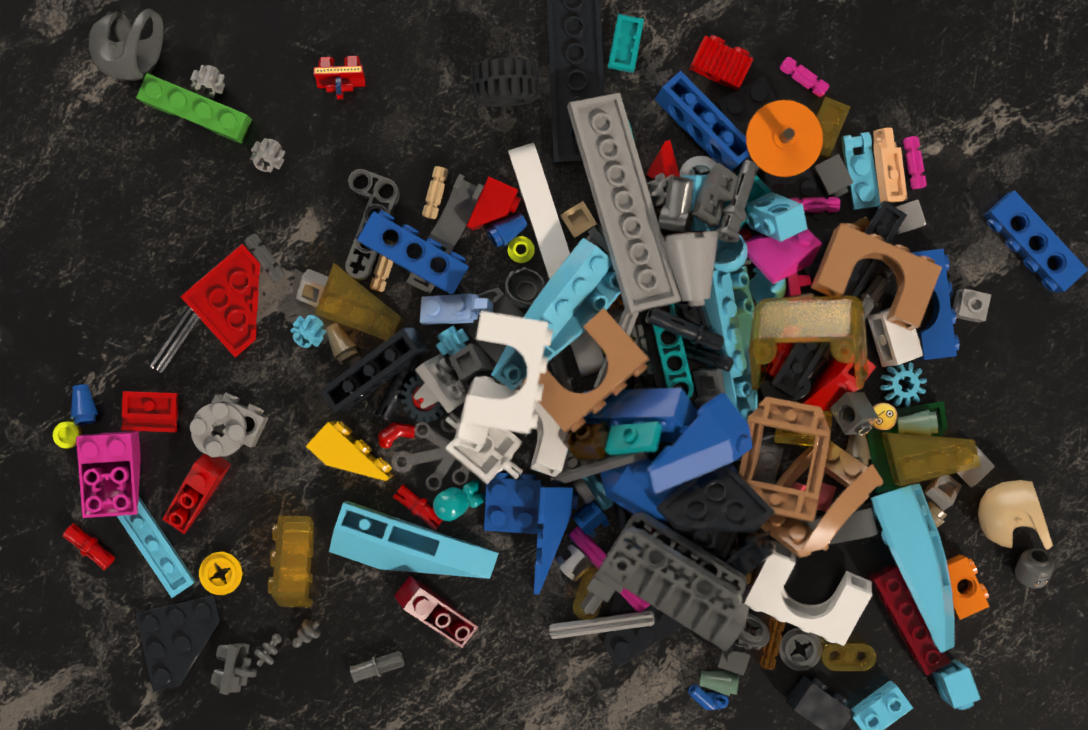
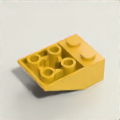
M342 421L328 422L306 445L325 465L384 481L393 477V474L390 472L392 469L391 465L381 457L376 459L370 453L373 449L362 439L356 441L350 435L353 431Z

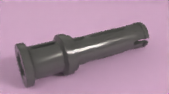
M744 160L742 162L733 199L730 200L729 205L722 211L724 217L720 228L716 231H718V238L725 242L737 243L740 236L738 233L740 226L747 217L744 210L757 170L759 169L753 161Z

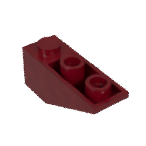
M411 575L394 595L403 610L461 648L478 629L474 622Z

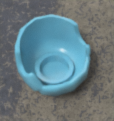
M741 236L737 243L725 242L718 238L714 264L716 270L728 273L736 271L744 265L748 249Z
M757 267L754 268L753 272H756V275L749 280V287L756 303L764 307L781 300L786 292V279L784 278L772 284Z

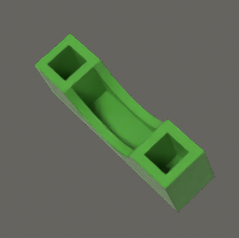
M146 74L136 97L148 106L191 121L240 144H243L252 119L247 114L150 74Z

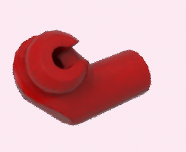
M392 422L379 432V446L384 449L390 448L393 441L399 436L414 439L416 426Z

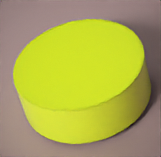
M61 422L54 428L53 440L61 448H73L77 446L76 437L82 435V430L78 425H74V422Z

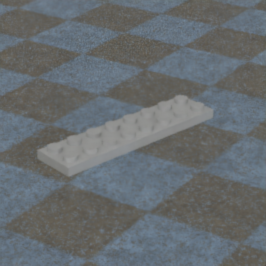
M620 93L570 102L567 105L627 315L681 301Z

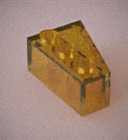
M335 263L333 264L315 314L386 341L399 331L403 318L362 284L348 275L341 267Z
M881 432L895 485L904 486L981 467L975 440Z
M278 516V524L273 525L272 531L273 540H276V550H272L270 556V565L274 567V575L269 577L268 593L272 594V597L280 607H312V599H309V584L313 582V574H310L311 557H313L314 522L309 516Z

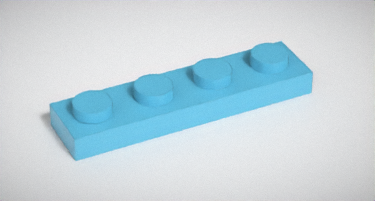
M140 497L138 499V514L117 516L171 598L196 582Z

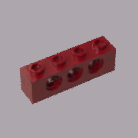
M889 564L869 575V580L872 582L874 589L919 670L928 676L951 663L945 651L940 653L938 647L933 643L928 626L899 568Z

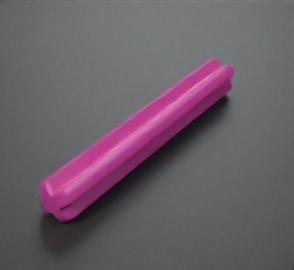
M579 526L576 527L569 534V537L599 569L606 554L589 535H586ZM625 588L620 593L637 613L643 612L650 605Z

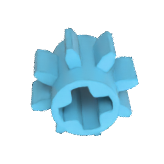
M308 315L305 319L299 316L293 323L294 327L291 329L294 341L304 348H309L311 344L318 347L326 333V330L323 329V322L314 315Z
M453 325L437 336L440 343L436 347L442 356L446 354L452 356L467 346L465 342L469 340V337L462 328L457 331Z

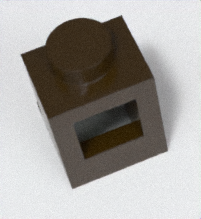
M584 424L576 432L568 431L563 444L577 460L603 459L609 432L602 424Z

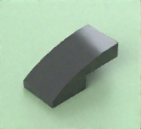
M720 163L715 164L700 190L692 215L711 228L718 226L725 202L733 199L738 176Z
M715 367L697 368L692 372L698 398L694 401L697 411L720 393L725 394L721 369Z

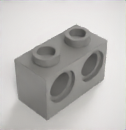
M227 392L224 393V396L215 395L212 403L232 405L243 414L244 418L249 416L254 420L255 427L251 432L246 431L243 444L248 447H255L269 418L263 415L264 410L252 404H249L248 407L239 404L240 398ZM215 423L213 425L214 430L225 435L223 433V430L226 428L225 425Z

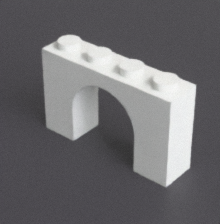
M481 311L477 340L505 344L516 348L526 361L528 373L523 388L510 398L498 400L467 395L463 423L528 434L531 432V428L536 429L539 412H534L535 402L541 401L544 386L539 384L540 373L546 374L548 357L543 356L545 345H551L553 329H548V322Z
M475 376L470 383L467 395L502 400L516 395L521 389L517 387L512 391L507 386L495 383V380L490 377ZM536 401L534 412H539L536 427L538 438L530 469L556 477L562 471L568 448L563 444V441L568 432H564L541 404ZM464 403L453 444L479 452L484 446L489 427L463 423Z
M771 539L770 542L774 545L773 554L757 566L745 590L744 604L754 611H762L769 614L780 622H788L804 632H812L823 637L828 642L844 646L872 596V582L846 571L830 599L817 605L801 604L793 600L784 589V585L796 564V555L781 543Z

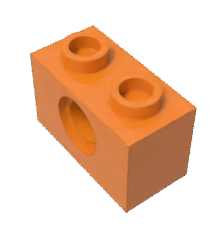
M961 554L947 560L952 587L954 617L961 620L989 607L986 600L989 598V594L983 583L979 584L975 576L978 570L973 560ZM966 579L968 583L967 589L964 592H958V582Z

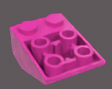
M139 431L94 433L76 437L82 517L138 514L141 458Z

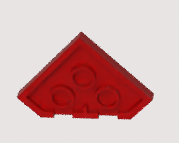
M243 244L180 296L234 358L256 340L260 263Z

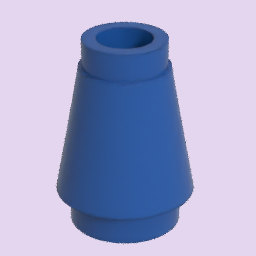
M518 213L491 223V227L486 229V232L496 248L501 245L505 247L528 224L523 215Z
M89 385L73 386L71 419H74V425L95 423L98 412L89 390Z

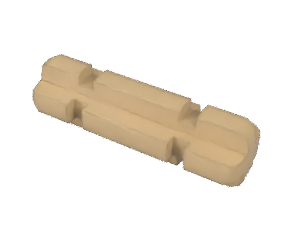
M435 166L432 177L434 179L430 182L426 197L427 205H424L422 215L426 218H437L439 210L437 206L440 205L445 187L444 181L447 180L448 176L446 168Z
M391 240L384 241L387 245L396 244V242ZM379 255L374 271L375 278H372L370 288L378 292L385 290L387 283L385 279L389 277L393 264L391 260L382 255Z

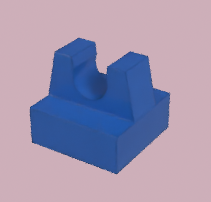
M594 501L585 504L572 515V518L582 531L592 538L597 535L594 529L598 525L602 524L605 528L609 525L606 515Z

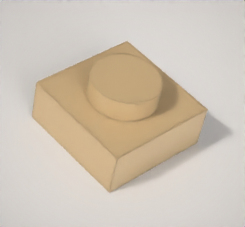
M583 201L560 215L573 238L578 237L597 225Z

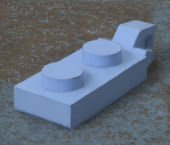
M477 294L422 297L420 323L423 325L474 323V320L478 319V315H481V311L493 313L494 303H491L488 298H479Z

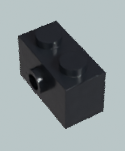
M803 676L786 700V703L794 711L822 730H842L854 713L847 706L849 701L837 692L834 695L826 691L828 686L816 677L811 681Z

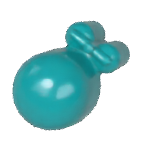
M473 480L465 484L462 490L451 487L439 493L433 502V510L436 516L443 521H453L462 516L469 506L476 508L486 500V496L483 492H479L481 488L480 482Z

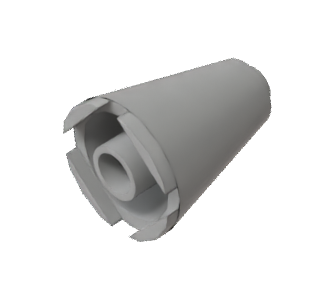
M718 231L663 237V244L682 301H688V306L705 305L704 299H710Z

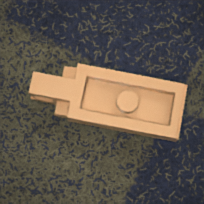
M893 128L875 130L873 149L880 203L884 200L888 203L907 201L901 147H897L896 142H894Z

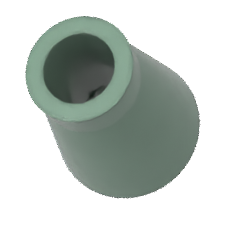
M929 409L908 416L897 417L899 434L931 436L933 433H938L936 412H929Z
M702 670L700 687H706L730 696V694L737 695L740 674L728 670Z

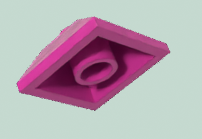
M808 228L781 242L762 233L745 241L748 249L747 257L772 284L811 265L822 245Z

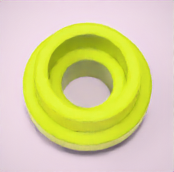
M515 237L508 245V254L514 262L526 263L534 255V245L527 237ZM518 245H524L526 247V252L524 254H518L516 252V247Z

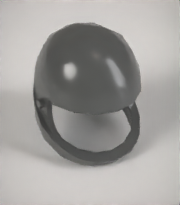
M145 9L136 18L131 28L126 16L116 11L105 15L94 23L89 33L88 49L92 62L97 69L112 78L129 81L143 80L146 74H151L160 56L163 43L164 26L161 16L152 9ZM151 16L153 33L149 38L139 40L141 30L147 19Z

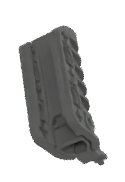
M637 512L630 517L587 587L589 592L580 605L585 613L588 614L590 612L594 614L603 600L608 602L615 590L621 593L623 588L724 651L730 648L742 631L749 611V606L741 602V596L746 588V578L740 571L644 512ZM644 521L645 528L637 529L635 522ZM652 528H655L656 530L653 532V535L651 536L649 534V531H651ZM664 534L670 538L671 544L667 546L656 539V537ZM675 543H679L678 549L674 550ZM687 549L692 552L691 557L686 558L681 551L686 552ZM699 557L703 558L700 560L699 565L696 564V560L698 561ZM705 564H712L717 568L718 573L714 575L704 569L703 566ZM722 571L725 572V577L720 579ZM738 580L739 587L731 586L729 581Z

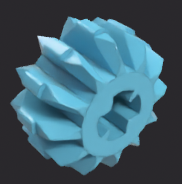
M908 362L905 367L903 363L896 365V369L888 366L886 369L890 376L881 375V379L887 381V385L880 386V390L889 391L884 398L885 400H890L894 397V406H899L902 402L904 407H909L911 400L915 403L920 401L916 393L925 394L926 392L924 388L920 387V384L927 382L926 378L918 379L922 369L917 368L913 371L914 365L911 362ZM905 378V383L908 384L907 389H902V386L898 384L899 380H904Z

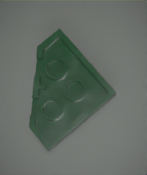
M944 401L895 408L897 417L908 416L928 409L929 412H936L938 433H933L931 436L899 434L897 422L888 430H879L872 426V429L866 433L871 456L869 463L870 465L873 464L883 480V484L880 487L877 486L874 489V493L894 491L906 486L917 467H920L931 452V448L939 437H942L948 428Z

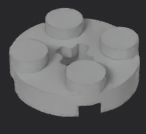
M211 403L204 406L196 413L190 424L194 444L201 452L211 457L231 455L239 450L245 441L246 420L236 407L229 404ZM215 423L225 425L226 428L223 430L225 435L223 437L213 434V425Z

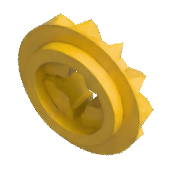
M223 551L207 556L199 569L201 584L207 591L216 595H225L234 591L240 585L243 575L241 562L233 554ZM217 565L221 569L230 567L231 570L225 574L226 581L222 577L211 578L218 571Z

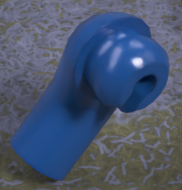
M697 684L692 685L688 690V695L706 710L723 709L729 703L728 697L725 694L716 691L705 692Z

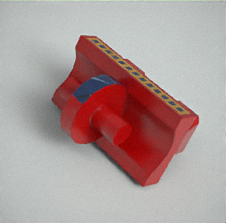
M347 56L345 58V66L335 67L334 58L321 57L318 67H314L317 88H326V92H336L337 99H344V91H353L354 87L365 86L363 66L360 65L358 56Z

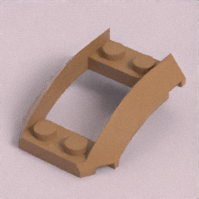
M766 397L759 404V407L751 415H748L747 421L750 427L753 448L742 455L738 475L775 510L774 514L801 521L814 522L831 433L821 407ZM764 426L815 436L806 491L754 481Z
M830 440L824 472L847 489L833 503L815 530H811L798 519L776 514L760 527L765 532L770 531L769 535L799 558L811 555L813 551L821 549L826 551L838 530L868 498V494L877 486L880 487L883 484V480L873 464L867 467ZM814 443L789 466L775 485L790 488L805 470L811 466Z

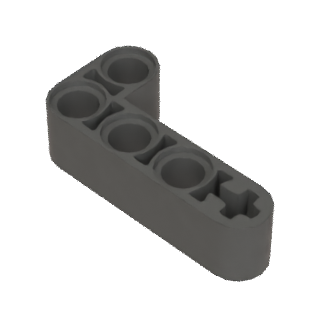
M357 169L349 176V187L354 193L369 199L346 260L345 269L348 275L354 279L364 280L372 273L378 253L371 249H364L357 239L373 211L382 210L393 216L400 197V191L391 179L364 169ZM361 176L367 177L369 181L367 187L357 189L355 187L357 178ZM384 186H392L394 189L393 195L387 199L382 198L380 190ZM385 231V232L383 233V236H382V239H383V240H384V238H385V235H386V232H387V231ZM359 250L365 255H370V258L363 257L362 265L365 267V270L359 271L356 274V270L352 267L354 263H360L361 256L357 254Z
M873 503L860 505L838 530L829 545L877 535L881 527L879 520L873 514ZM824 515L816 516L814 522H801L814 531Z

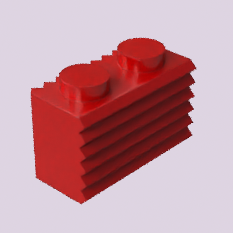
M711 35L710 38L704 36L689 69L734 91L739 90L753 61L752 57H748L750 53L740 47L733 49L724 45L725 41L717 36Z

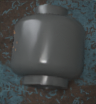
M1039 548L1027 549L1022 552L1017 561L1015 576L1021 584L1027 587L1042 588L1049 582L1055 563L1045 550Z

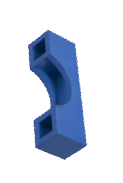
M944 249L912 252L911 254L918 257L927 256L932 258L935 264L942 267L931 295L933 302L932 318L928 325L917 333L923 356L919 357L918 360L957 356L956 351L959 350V338L957 334L954 335L953 324L956 323V313L950 304L953 288L951 282L947 280L946 271L949 270L950 266L948 255H944Z

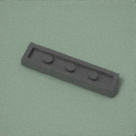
M606 451L603 459L579 460L570 452L566 454L562 471L556 477L550 476V482L558 486L648 458V451L613 455Z

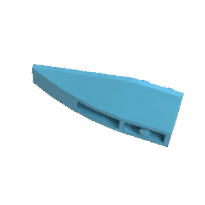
M584 238L551 277L524 316V319L548 322V329H553L551 345H545L543 355L548 357V361L584 333L586 329L583 326L603 308L607 310L621 293L611 258ZM507 345L491 375L513 391L527 377V364L523 355L516 348Z
M742 266L738 270L728 273L719 270L713 271L710 299H704L712 326L709 331L723 336L724 344L719 351L701 346L734 359V364L730 371L722 370L725 394L748 424V415H751L758 408L756 317L747 268Z
M920 484L909 485L871 498L873 514L879 520L883 529L882 538L885 544L889 546L928 626L933 643L938 647L940 653L955 647L953 596L947 560L939 532Z
M345 501L342 504L329 549L331 553L383 570L488 579L491 577L499 554L490 549L350 501Z

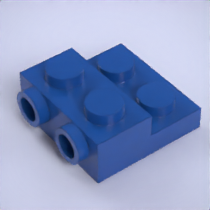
M498 472L486 484L484 531L538 534L541 480L536 479L535 474H521L519 478L515 479L509 478V473Z

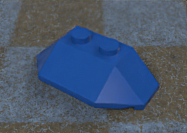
M648 458L600 472L607 498L633 514L644 512L661 523L667 522V520L656 510L657 506L683 484L680 483L656 494L652 493L646 470L653 461Z

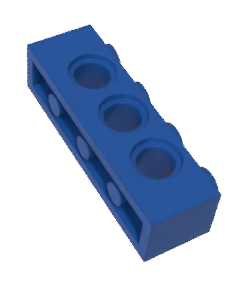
M682 71L678 72L661 88L654 100L716 163H720L733 172L750 156L746 145V137Z
M1015 190L1007 193L984 214L988 219V226L994 232H1000L1006 239L1005 244L1015 253L1018 252L1025 259L1023 260L1024 265L1030 271L1037 272L1040 275L1042 284L1050 292H1065L1088 271L1082 262ZM1013 217L1020 222V229L1018 231L1013 230L1010 222ZM1031 237L1038 241L1036 251L1032 250L1029 246ZM1049 257L1054 258L1056 261L1054 271L1049 269L1047 265Z
M381 210L378 214L373 211L357 241L446 293L453 295L469 267L464 264L466 259L453 251L448 255L440 250L442 245L431 238L424 241L417 237L419 232L404 224L403 228L393 223L395 218ZM385 231H395L398 235V242L394 245L385 244L382 239ZM410 244H417L421 247L422 254L418 259H411L407 255L406 249ZM435 257H439L445 262V269L441 273L434 272L430 267V262Z

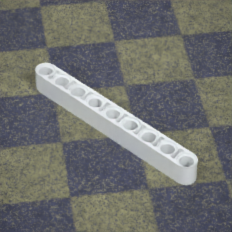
M533 142L508 150L550 280L570 255ZM585 331L570 343L581 377L600 372L604 362L600 345Z

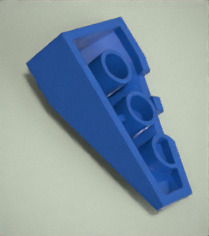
M720 393L704 404L697 411L698 418L691 426L685 425L680 431L682 436L673 446L668 445L647 468L646 471L652 493L656 494L732 463L753 448L750 427L726 394Z
M541 484L534 594H540L570 520L572 509H577L578 493L573 492V486Z

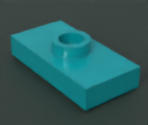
M618 14L608 63L609 69L634 73L644 19Z
M658 422L611 426L605 451L610 455L656 451L662 426Z

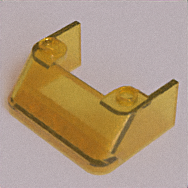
M854 296L767 298L757 303L753 310L749 342L752 390H758L765 379V364L771 362L776 356V343L830 342L832 355L838 361L855 362L856 388H863L869 373L864 307L858 298Z

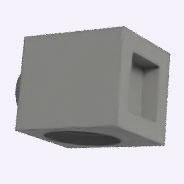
M969 289L957 290L953 304L956 318L973 322L985 321L991 295Z

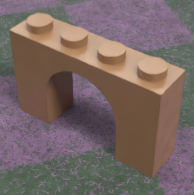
M841 223L833 231L811 288L836 299L844 293L852 270L859 260L866 258L880 260L891 268L897 281L896 295L886 321L909 331L918 328L942 267L935 264L932 258L927 256L918 257L911 254L910 250L904 246H893L886 243L885 239L879 235L865 234L854 224Z
M604 308L583 326L601 346L607 356L608 372L602 384L591 392L578 394L568 391L548 368L546 369V374L540 373L539 384L544 386L541 401L538 402L564 432L570 430L576 432L586 423L583 419L591 411L594 414L599 412L607 404L604 400L611 393L615 396L627 387L625 381L632 375L638 377L648 368L645 364L649 361L648 357ZM527 377L521 381L523 385L525 384Z

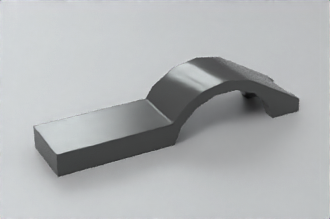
M459 174L448 203L428 237L441 244L440 250L448 255L451 254L466 228L484 188L481 184L475 186L465 181V176ZM435 257L431 260L430 267L434 272L441 273L445 267V262L443 259ZM412 272L407 280V283L429 294L435 288L434 285Z

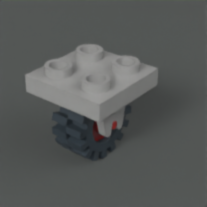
M440 353L416 368L415 370L418 374L405 382L403 385L405 388L401 390V395H405L401 399V404H407L403 408L405 412L410 410L412 413L409 416L412 419L417 416V421L419 422L424 420L431 422L463 404L470 385L460 381L451 360Z

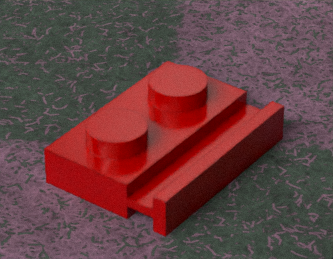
M123 391V425L121 430L177 432L179 393Z

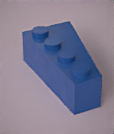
M682 388L622 390L616 396L611 393L604 400L607 404L599 412L594 414L591 411L583 419L586 421L585 424H602L609 433L611 426L658 422L662 426L659 441L676 443L682 436L680 433L685 425L690 427L698 418L697 409Z

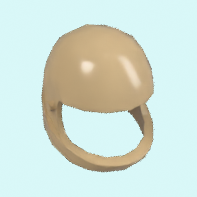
M1032 481L1002 482L987 489L980 500L978 509L979 525L986 538L1001 546L1012 548L1013 529L1019 526L1034 528L1038 532L1046 550L1053 546Z

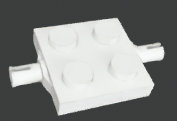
M452 412L445 422L457 430L460 419ZM489 427L484 446L479 452L453 444V440L446 447L447 452L486 484L503 469L515 479L523 472L522 469L511 461L513 454L522 445V441L509 430Z

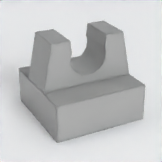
M570 544L567 548L571 552V556L565 560L559 555L556 561L561 571L576 582L593 563L582 551Z

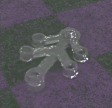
M444 417L441 421L442 430L445 432L456 433V429L454 427L452 429H446L444 427V422L447 418ZM420 422L414 428L416 436L426 438L440 448L415 454L399 451L394 454L391 463L397 472L403 473L409 471L415 464L442 459L435 472L426 479L427 488L436 491L442 486V479L456 458L446 451V447L451 441L432 430L428 423ZM420 425L427 427L428 432L425 435L418 433ZM399 457L406 458L407 465L405 467H400L397 464ZM462 465L460 469L453 472V482L457 485L465 484L470 470ZM457 472L465 474L464 481L459 482L456 480L455 475ZM432 477L439 480L437 487L430 486L429 480Z

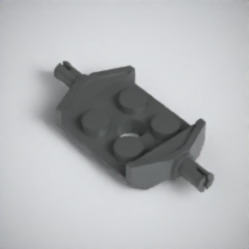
M464 282L460 284L465 290L464 292L459 287L455 290L459 294H473ZM498 287L477 294L479 298H488L491 303H494L493 313L519 318H524L525 316L518 307L511 304ZM478 315V319L474 320V323H460V326L498 363L507 345L477 340L480 315Z

